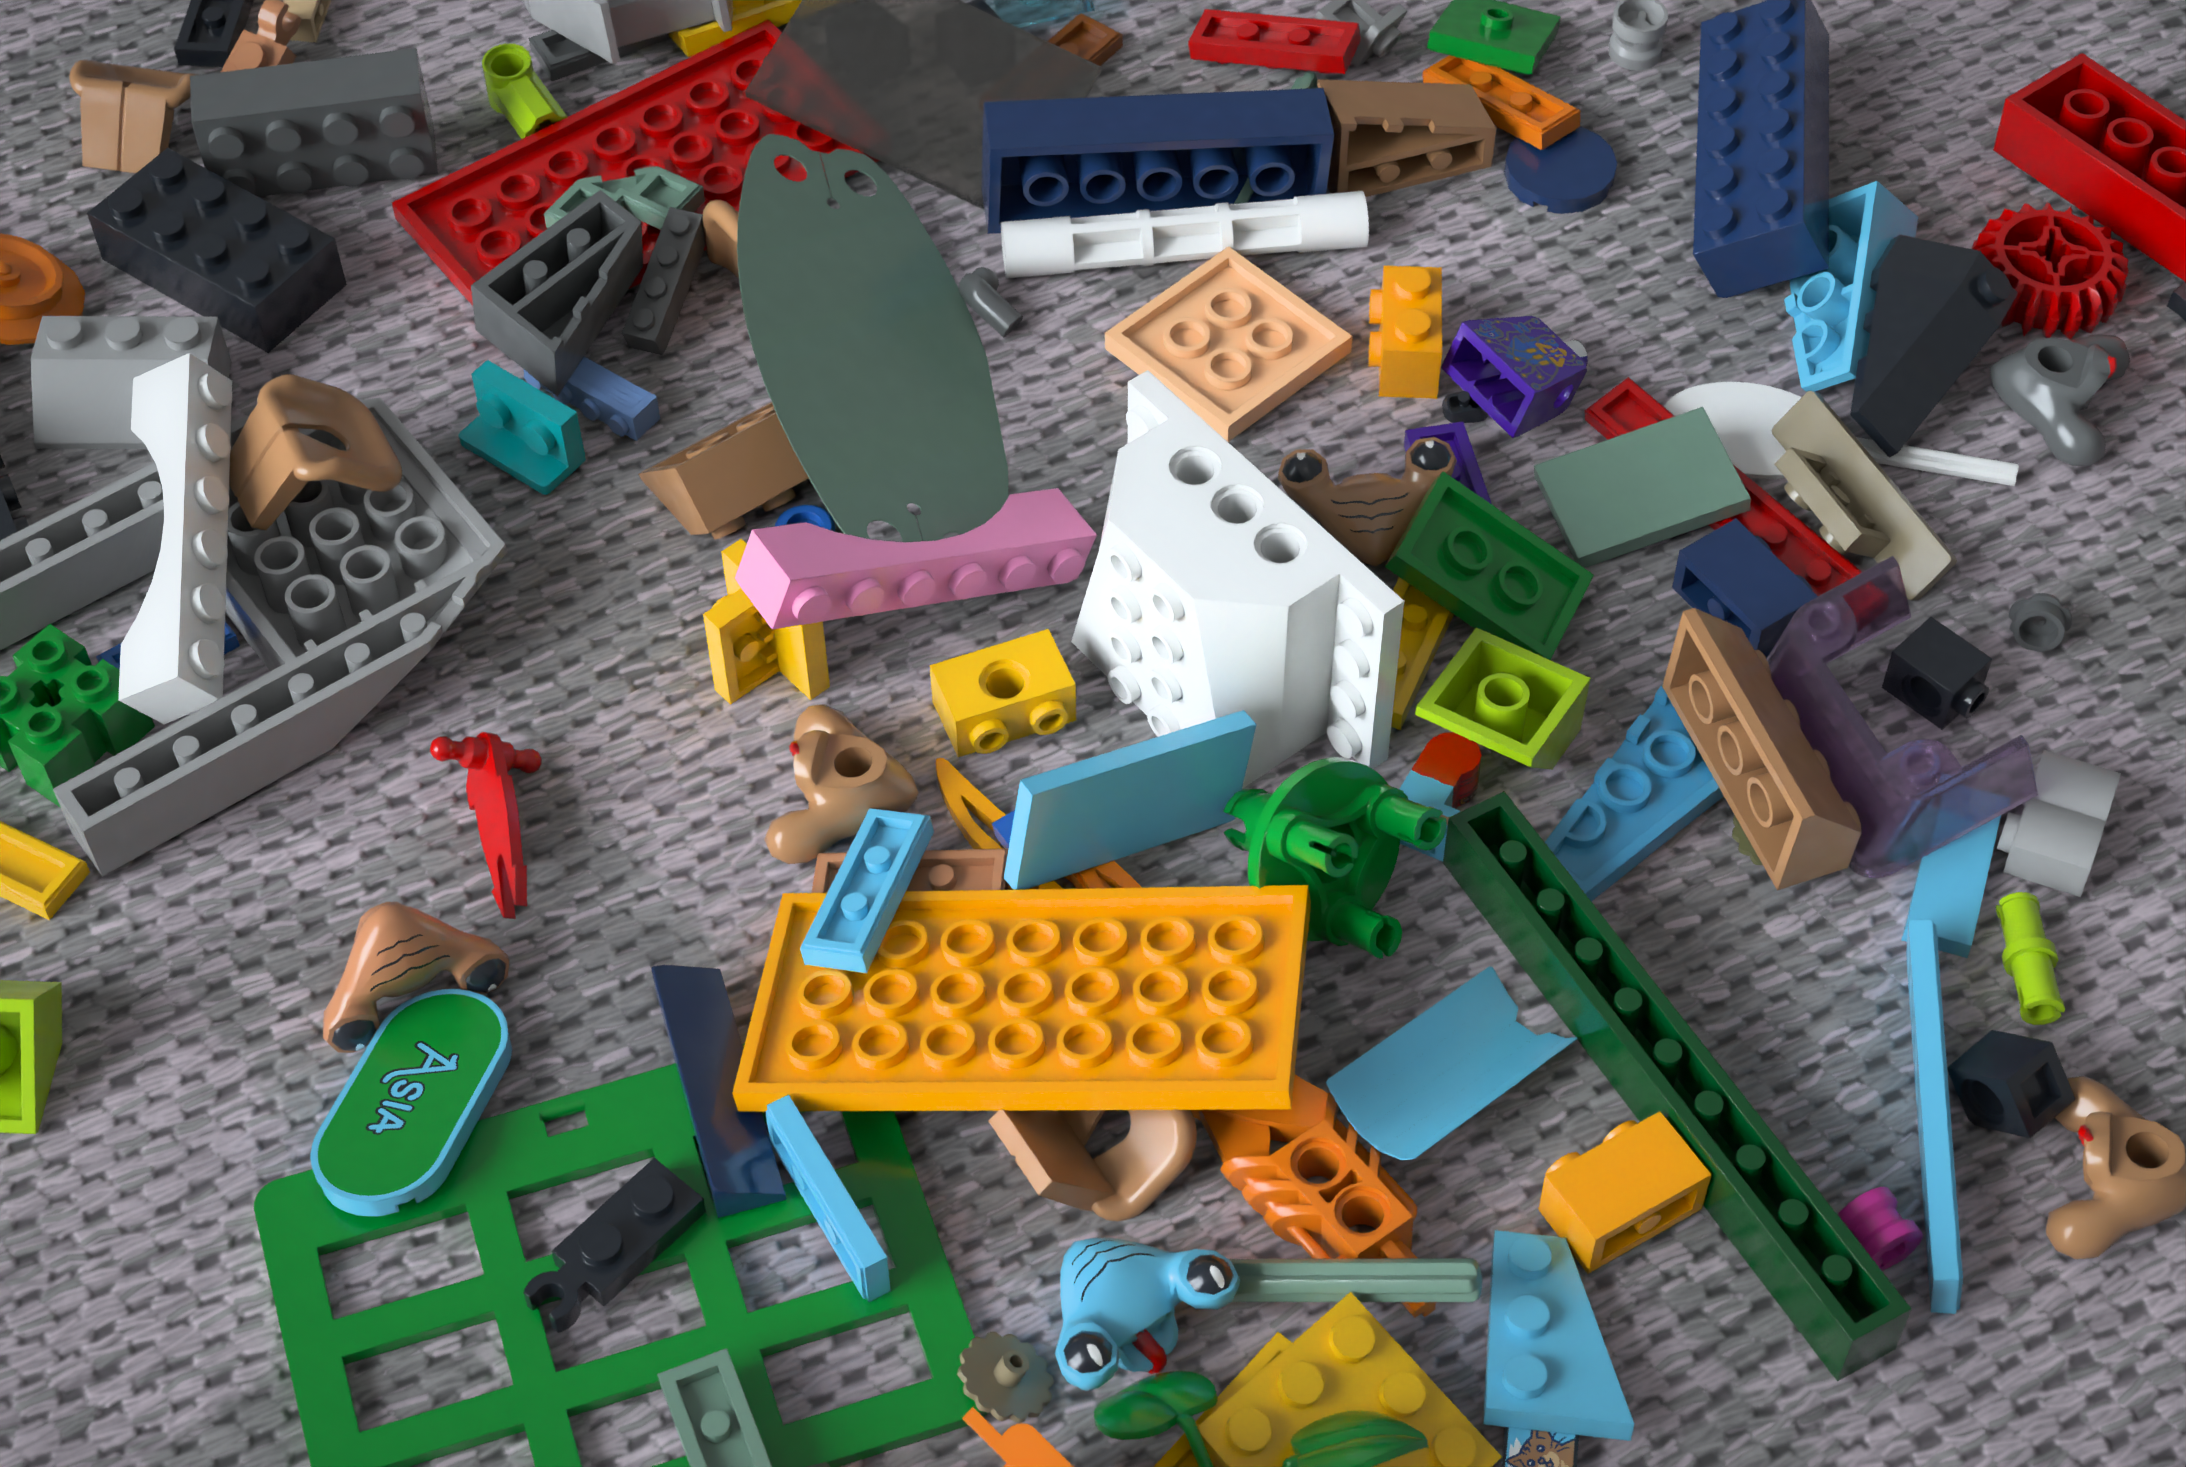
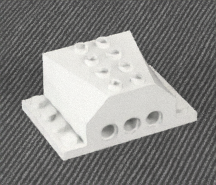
M1147 370L1128 381V412L1126 414L1128 444L1118 449L1099 552L1071 642L1107 676L1109 685L1119 700L1125 704L1133 702L1147 715L1148 722L1157 737L1244 710L1257 725L1242 789L1325 733H1327L1333 748L1342 757L1347 759L1353 757L1359 763L1374 769L1388 759L1404 600L1150 371Z

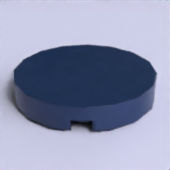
M1580 126L1543 150L1516 137L1508 148L1504 175L1508 188L1520 201L1534 207V202L1548 206L1547 212L1558 214L1586 211L1601 204L1608 196L1609 189L1614 184L1617 160L1613 148L1599 134Z

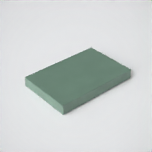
M1704 407L1534 465V477L1574 561L1583 568L1750 510L1751 498Z

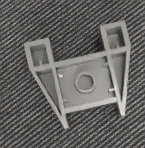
M522 0L534 20L612 64L621 62L618 47L714 20L717 21L724 32L732 30L733 0Z

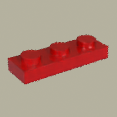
M1205 9L1188 41L1192 60L1213 61L1220 64L1234 63L1265 66L1270 69L1308 70L1322 74H1346L1361 42L1359 23Z

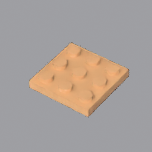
M1228 246L1105 332V349L1138 375L1147 370L1150 371L1229 442L1351 353L1352 335Z

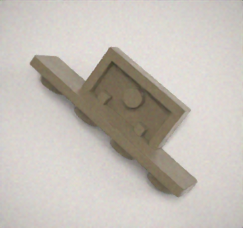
M1814 391L1806 392L1773 426V436L1786 450L1784 455L1774 465L1788 481L1784 486L1787 494L1803 509L1813 511L1823 524L1819 529L1820 534L1836 551L1841 554L1851 552L1874 558L1907 599L1914 601L1921 599L1955 566L1957 559L1819 393Z

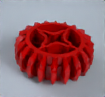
M2047 202L2042 210H2035L2027 203H2024L2019 212L2004 209L1998 219L1988 220L1986 227L1979 233L1978 239L1974 241L1972 246L1973 250L1981 251L1995 268L2000 269L2007 276L2010 285L2018 293L2001 324L2002 327H2005L2014 321L2020 323L2023 336L2033 328L2042 329L2045 338H2050L2056 330H2060L2070 340L2079 331V328L2091 334L2099 322H2108L2109 317L2115 312L2118 302L2122 301L2127 287L2125 281L2129 272L2127 267L2129 259L2125 258L2122 252L2123 243L2112 240L2111 227H2095L2093 215L2080 218L2073 215L2072 207L2068 208L2065 212L2056 211Z

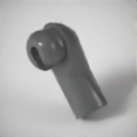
M979 267L973 273H966L959 283L961 297L1002 337H1006L1021 323L1023 316L997 292L999 281L993 271L985 267Z

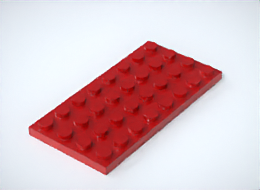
M767 19L392 202L395 219L473 306L471 285L548 229L546 228L544 213L578 179L601 175L603 182L635 176L636 169L658 166L703 186L705 201L694 213L703 215L705 206L713 200L725 201L739 212L743 181L749 158L755 145L768 134L782 135L799 140L810 150L819 153L829 154L835 149L855 151L865 154L875 163L892 155L891 138ZM780 155L774 159L776 170L785 178L798 182L806 179L807 171L796 159L786 155ZM850 170L845 173V178L859 171ZM642 222L643 268L629 289L641 283L661 231Z

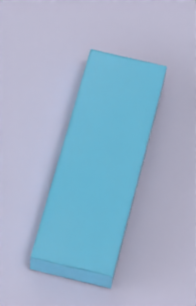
M1942 775L1902 941L1907 942L1909 919H1933V924H1936L1938 950L1965 958L1968 957L1973 943L2006 792Z
M869 808L800 947L804 965L862 973L868 972L934 833L929 815Z
M786 1095L768 1104L765 1112L771 1145L862 1298L870 1302L890 1292L886 1254L791 1097Z

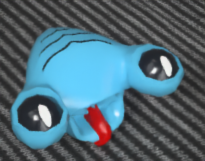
M1111 1237L1089 1238L1073 1242L1064 1255L1061 1267L1060 1295L1063 1326L1055 1351L1061 1373L1066 1381L1085 1391L1098 1389L1112 1379L1118 1368L1131 1372L1143 1371L1149 1374L1161 1372L1167 1364V1355L1174 1349L1178 1340V1326L1175 1320L1174 1306L1183 1301L1197 1309L1219 1310L1231 1303L1240 1284L1239 1276L1231 1260L1214 1250L1192 1249L1181 1252H1169L1141 1243Z

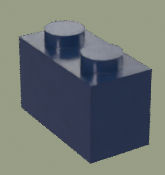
M1737 519L1730 521L1679 550L1672 588L1692 608L1699 609L1742 628L1753 649L1760 650L1766 659L1810 633L1819 596L1813 592L1810 584L1802 576L1794 574L1772 553L1768 544L1761 537L1754 536Z

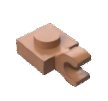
M265 0L259 11L258 33L254 34L243 29L221 72L293 63L296 55L286 45L296 34L301 18L287 11L289 8L287 3L279 0Z

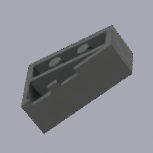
M599 190L471 285L476 331L558 397L643 268L642 222L602 190Z

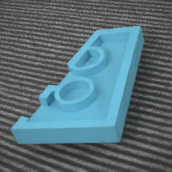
M1495 1230L1491 1262L1483 1425L1631 1441L1634 1421L1566 1238Z

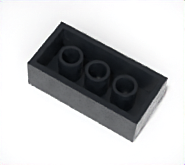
M166 148L87 213L102 260L203 317H218L221 327L267 353L272 351L347 285L335 238L169 148Z

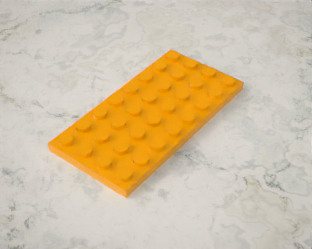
M1308 885L1263 886L1260 889L1257 886L906 891L867 973L804 965L800 947L827 893H783L732 1093L738 1112H765L768 1104L786 1095L791 1097L798 1111L1291 1109L1311 906Z

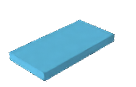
M1243 710L1021 779L1004 879L1013 890L1029 889L1231 822L1236 817L1223 812L1229 799L1235 793L1242 790L1257 724Z

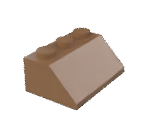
M772 402L639 473L641 480L691 535L711 533L714 540L727 536L746 525L743 514L761 505L766 512L792 500L797 496L793 487L809 478L788 440Z

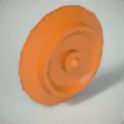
M0 233V344L35 343L42 316H82L85 290L76 273L40 245L18 236Z

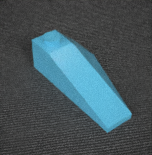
M1878 181L1829 199V268L1790 279L1791 295L1786 297L1784 301L1786 312L1794 318L1796 334L1792 338L1801 388L1806 392H1816L1856 378L1858 360L1867 355L1870 333L1863 329L1865 314L1873 310L1875 306L1876 291L1870 288L1872 271L1892 239L1898 235L1916 237L1918 216Z

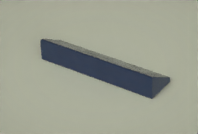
M675 965L651 967L657 998L718 1218L786 1200V1194L762 1112H738L732 1094L743 1053V1046L721 970Z

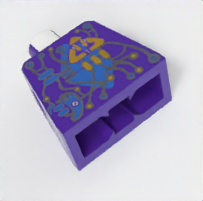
M1534 316L1478 319L1462 322L1441 365V369L1464 391H1467L1470 397L1512 438H1515L1559 416L1569 407L1587 372L1588 357L1585 348L1580 342L1575 340L1563 342L1545 323Z

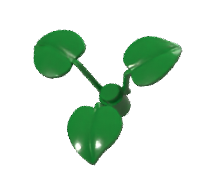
M1169 1371L1151 1375L1132 1383L1117 1394L1102 1400L1094 1410V1420L1098 1430L1108 1437L1119 1440H1136L1152 1437L1167 1431L1176 1424L1186 1434L1198 1466L1214 1467L1198 1426L1191 1417L1212 1408L1218 1402L1215 1385L1203 1375L1188 1371ZM1346 1411L1319 1419L1295 1433L1291 1438L1292 1450L1295 1455L1286 1458L1282 1467H1374L1415 1450L1429 1448V1445L1423 1433L1393 1417L1371 1411Z

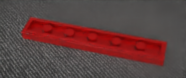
M1629 377L1585 410V421L1607 440L1675 416ZM1734 465L1751 498L1750 510L1709 524L1713 530L1737 519L1754 536L1761 537L1778 559L1794 574L1802 576L1810 584L1813 592L1819 596L1814 615L1839 637L1858 625L1884 604L1886 591Z

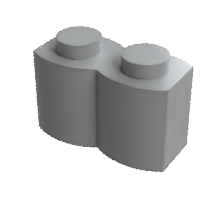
M2047 750L2043 751L2038 768L2024 765L2013 802L2023 804L2025 807L2022 816L2011 812L2008 813L1997 846L1998 850L2009 853L2003 873L2081 897L2101 840L2121 773Z

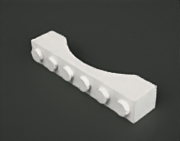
M191 353L133 378L131 430L145 443L157 465L163 488L164 526L161 550L152 583L137 618L121 644L118 700L162 724L194 713L223 697L232 380Z

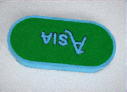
M435 990L409 999L394 1009L383 1020L323 1121L312 1144L311 1165L318 1184L322 1187L323 1193L334 1206L354 1215L384 1216L399 1212L398 1205L407 1203L415 1198L418 1204L432 1195L443 1184L511 1059L512 1045L507 1021L501 1009L492 1000L469 990Z

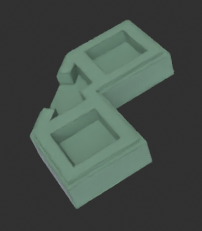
M658 166L636 169L635 176L603 182L601 175L578 179L544 213L546 228H549L593 194L602 190L637 219L661 230L670 207L695 212L705 201L703 186Z

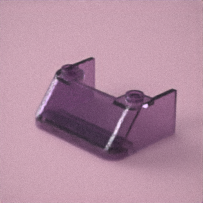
M1893 556L1800 607L1766 658L1771 671V679L1783 700L1791 701L1796 708L1801 730L1813 750L1820 751L1826 759L1830 770V780L1843 802H1849L1858 814L1862 833L1849 867L1858 875L1867 878L1889 876L2038 795L2029 744L2022 735L1963 767L1945 745L1929 739L1914 740L1887 753L1826 665L1911 618L1900 566Z

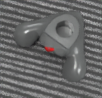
M2095 334L2073 340H2064L2056 337L2034 339L2025 348L2000 358L1990 367V377L1993 388L2002 400L2016 414L2042 434L2048 448L2058 460L2072 466H2091L2104 457L2106 440L2095 424L2081 416L2079 411L2088 408L2093 395L2105 382L2120 378L2125 374L2130 358L2124 341L2114 335Z

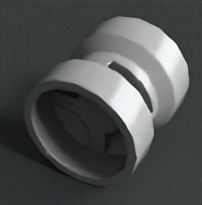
M1621 0L1617 3L1612 20L1614 32L1610 37L1608 47L1609 56L1614 63L1629 70H1645L1658 64L1663 52L1662 37L1666 32L1668 22V10L1664 4L1658 0Z

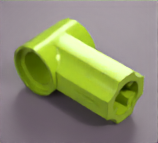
M504 43L494 46L485 53L482 59V68L490 106L496 112L505 115L521 139L567 117L534 72L529 51L523 46Z

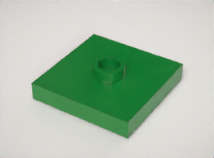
M1452 0L1430 30L1427 48L1430 51L1530 75L1534 72L1555 39L1559 30L1561 16L1496 0Z

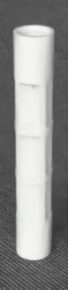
M1363 191L1297 196L1294 199L1240 204L1217 203L1215 206L1160 211H1149L1147 209L1137 210L1136 213L1079 218L1067 216L1001 222V240L1006 278L1074 273L1075 270L1141 265L1143 267L1154 266L1155 263L1211 259L1228 246L1242 256L1367 247L1369 241V219L1365 194Z

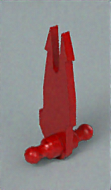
M481 732L477 737L467 736L461 742L452 741V739L446 736L437 737L430 745V753L433 758L442 762L457 760L463 768H468L466 792L469 809L475 810L480 840L494 885L492 893L503 918L516 919L514 905L527 907V865L523 864L519 811L512 775H508V771L515 768L525 773H534L539 770L542 758L538 751L534 749H514L510 742L501 741V738L494 733Z

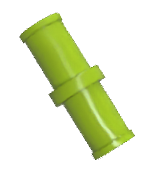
M2027 892L2008 894L1999 900L2000 905L1995 907L2006 948L2001 956L2004 969L2007 974L2014 978L2022 1020L2032 1025L2049 1024L2058 1020L2061 1017V1012H2065L2064 1002L2060 997L2054 968L2058 963L2056 948L2053 942L2046 939L2039 911L2040 904L2038 898L2034 894Z

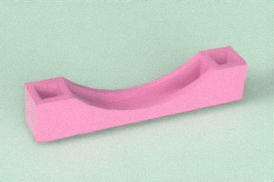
M1059 488L1010 494L1001 510L985 524L964 534L936 541L894 542L871 540L834 532L807 522L753 529L734 579L771 629H778L1069 583L1077 579L1084 569L1085 561L1097 534Z

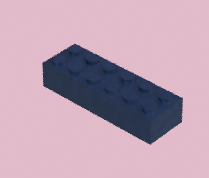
M1766 0L1733 12L1719 14L1712 19L1701 22L1693 255L1717 297L1728 298L1829 268V33L1812 0Z
M1324 88L984 102L981 188L988 234L1001 233V222L1067 216L1079 218L1136 213L1137 210L1147 209L1149 211L1215 206L1217 203L1234 204L1248 177L1250 186L1254 191L1248 203L1326 194L1334 131Z

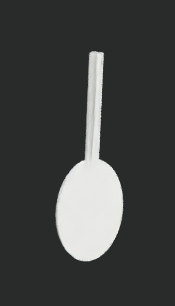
M1714 382L1685 389L1674 395L1665 404L1664 407L1675 416L1704 407L1733 465L1748 477L1786 479L1774 465L1784 455L1786 450L1773 436L1772 428L1801 399L1800 396L1782 389L1755 383ZM1856 437L1879 464L2015 486L2018 464L1906 445L1897 454L1889 458L1873 440Z

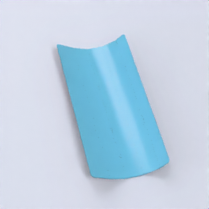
M1487 967L1327 1079L1326 1085L1342 1113L1361 1137L1382 1153L1399 1160H1411L1419 1157L1578 1038H1564L1553 1033L1536 1035L1516 1021L1518 1006L1507 993L1494 968Z

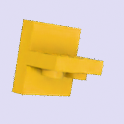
M739 539L721 551L728 595L720 598L710 610L703 614L715 691L731 705L780 671L803 694L812 700L830 687L823 622L771 629L734 579L747 545L744 540Z

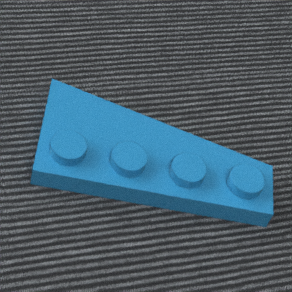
M1662 685L1655 693L1654 701L1645 714H1640L1628 729L1626 739L1613 757H1608L1596 772L1593 784L1581 799H1576L1545 841L1591 902L1724 797Z

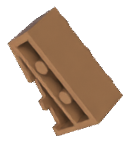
M1318 79L1317 88H1324L1334 131L1327 184L1331 194L1363 191L1365 197L1492 167L1496 127L1471 85Z

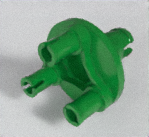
M1341 757L1323 758L1301 767L1284 780L1274 793H1269L1263 789H1242L1229 799L1223 812L1241 819L1245 824L1246 834L1233 828L1227 829L1223 833L1235 847L1249 852V886H1257L1260 889L1263 886L1308 885L1311 906L1307 941L1325 940L1337 946L1351 944L1379 959H1383V953L1387 957L1391 956L1397 950L1402 938V927L1397 919L1372 910L1392 877L1398 858L1400 839L1414 844L1419 849L1425 851L1432 850L1444 838L1447 827L1446 818L1441 816L1443 814L1441 810L1408 800V796L1403 790L1388 785L1385 779L1374 769Z

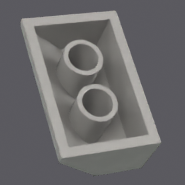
M42 316L31 356L33 434L36 449H148L145 443L131 430L133 378L188 353H191L229 378L232 361L218 317Z

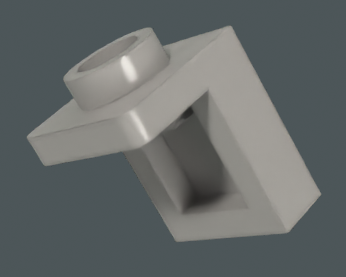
M1332 0L1317 12L1314 19L1359 23L1361 42L1351 61L1356 67H1359L1373 54L1380 58L1384 57L1397 44L1402 36V33L1397 28L1408 11L1401 4H1398L1382 17L1364 0Z

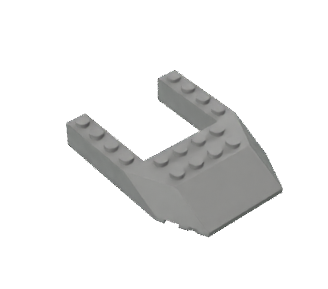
M381 398L359 401L375 417L402 466V479L394 489L377 492L335 480L308 481L266 531L251 527L238 502V498L234 495L229 485L225 614L270 672L53 789L72 835L102 877L332 750L431 651L507 553L506 544ZM244 416L231 423V450L249 416ZM298 428L299 432L338 450L347 451L344 444L329 432ZM155 462L0 540V650L155 570L161 550L164 526L163 488Z

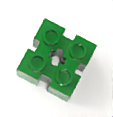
M51 624L12 655L17 669L7 677L0 676V766L10 772L18 765L26 784L59 807V802L53 791L55 787L96 766L95 762L106 752L115 756L135 745L155 727L151 717L118 700L120 670L104 659L96 665H92L86 648Z

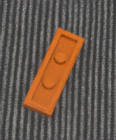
M1448 55L1423 71V83L1471 85L1495 126L1540 150L1547 148L1580 127L1581 110L1501 68Z

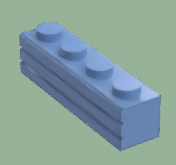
M583 357L558 397L552 393L555 399L564 405L570 403L579 408L588 419L592 421L598 419L607 424L616 435L621 437L627 435L636 441L660 419L657 396L586 357ZM524 370V378L528 384L537 389L543 388L552 393Z

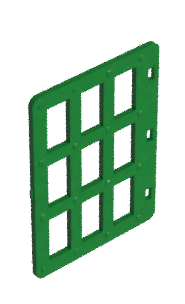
M676 1063L479 1120L443 1184L432 1195L418 1204L415 1198L407 1203L399 1204V1212L373 1217L345 1212L334 1206L325 1196L322 1187L316 1180L313 1169L269 1182L258 1192L254 1201V1212L311 1467H411L524 1431L527 1434L535 1467H582L569 1417L659 1390L661 1386L657 1374L725 1348L729 1352L772 1467H808L827 1462L830 1467H840L969 1426L962 1418L972 1407L983 1417H986L988 1412L979 1411L975 1401L964 1394V1383L957 1375L958 1369L962 1365L960 1354L965 1348H969V1343L975 1336L895 1112L839 1111L857 1163L834 1170L858 1209L872 1205L893 1268L889 1269L891 1291L870 1302L862 1298L853 1281L748 1313L728 1249L817 1222L794 1182L783 1185L786 1200L718 1218L696 1149V1144L698 1143ZM585 1111L588 1122L587 1126L548 1137L545 1122ZM762 1112L764 1122L767 1124L766 1112ZM654 1157L704 1198L706 1213L638 1276L687 1262L706 1326L556 1372L539 1307L531 1310L527 1306L523 1292L527 1284L535 1276L544 1272L558 1271L559 1268L555 1265L552 1254L526 1262L509 1200ZM468 1212L484 1275L334 1319L320 1259L321 1255ZM550 1297L544 1300L541 1305L561 1300V1298ZM909 1312L932 1377L931 1379L783 1425L762 1357ZM496 1319L513 1385L361 1432L346 1364ZM683 1456L651 1467H690L687 1457Z

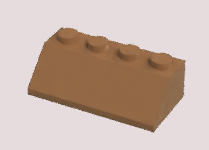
M1696 608L1683 611L1662 687L1777 890H1781L1848 868L1862 833L1858 814L1849 802H1843L1830 780V770L1822 753L1818 750H1813L1801 730L1796 708L1791 701L1783 700L1771 679V671L1766 657L1760 650L1753 649L1742 628Z

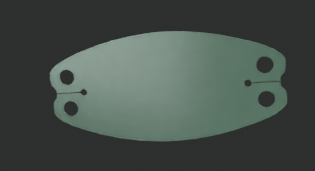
M775 134L764 136L755 145L751 153L743 181L737 230L739 283L746 326L763 382L778 419L806 474L843 534L870 539L867 533L869 523L883 521L896 528L902 537V542L936 541L942 539L947 533L964 534L985 524L1001 510L1008 498V465L987 356L971 314L959 293V288L945 261L904 195L891 178L868 156L843 149H835L829 154L819 153L810 150L799 140ZM780 155L796 159L805 167L807 171L806 179L798 182L785 178L776 170L774 159ZM855 170L869 176L877 187L876 194L873 196H863L854 192L845 181V173ZM832 197V199L839 203L840 208H831L827 204V199ZM911 503L917 505L921 510V514L915 516L910 513L907 505Z

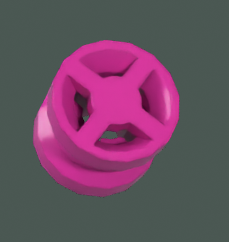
M1881 1186L1855 1198L1838 1213V1216L1883 1271L1908 1257L1921 1243L1924 1235L1913 1220L1903 1219L1897 1212L1898 1201L1888 1187Z

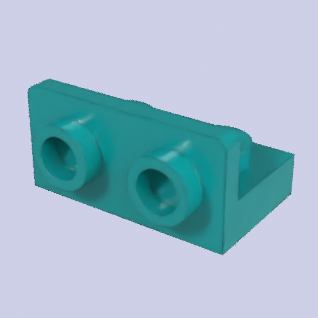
M486 360L471 374L477 398L476 407L480 415L459 433L461 446L544 495L551 493L586 461L578 414L575 410L489 360Z

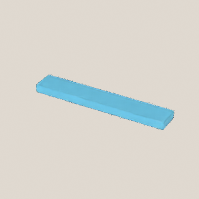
M1909 919L1906 960L1931 1312L1956 1314L1957 1310H1960L1963 1271L1936 924H1933V919Z

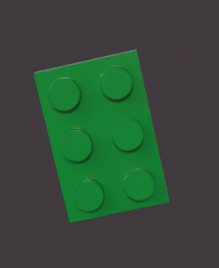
M1444 471L1432 482L1385 565V568L1473 628H1479L1551 660L1594 577V574Z

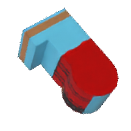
M1454 732L1442 733L1433 737L1420 754L1401 785L1400 790H1403L1408 796V800L1441 810L1443 812L1441 816L1446 818L1448 827L1449 817L1460 812V810H1457L1458 806L1470 802L1477 793L1481 765L1480 747L1476 742ZM1447 827L1444 838L1432 850L1425 851L1419 849L1414 844L1401 839L1400 844L1443 862Z

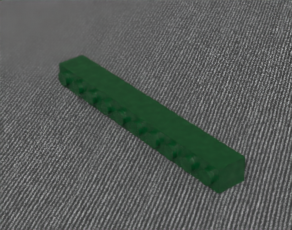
M1503 791L1449 817L1443 857L1445 867L1572 1034L1578 1038L1579 1043L1639 1122L1661 1111L1712 1174L1703 1206L1837 1382L1895 1350L1911 1312V1307L1506 792Z

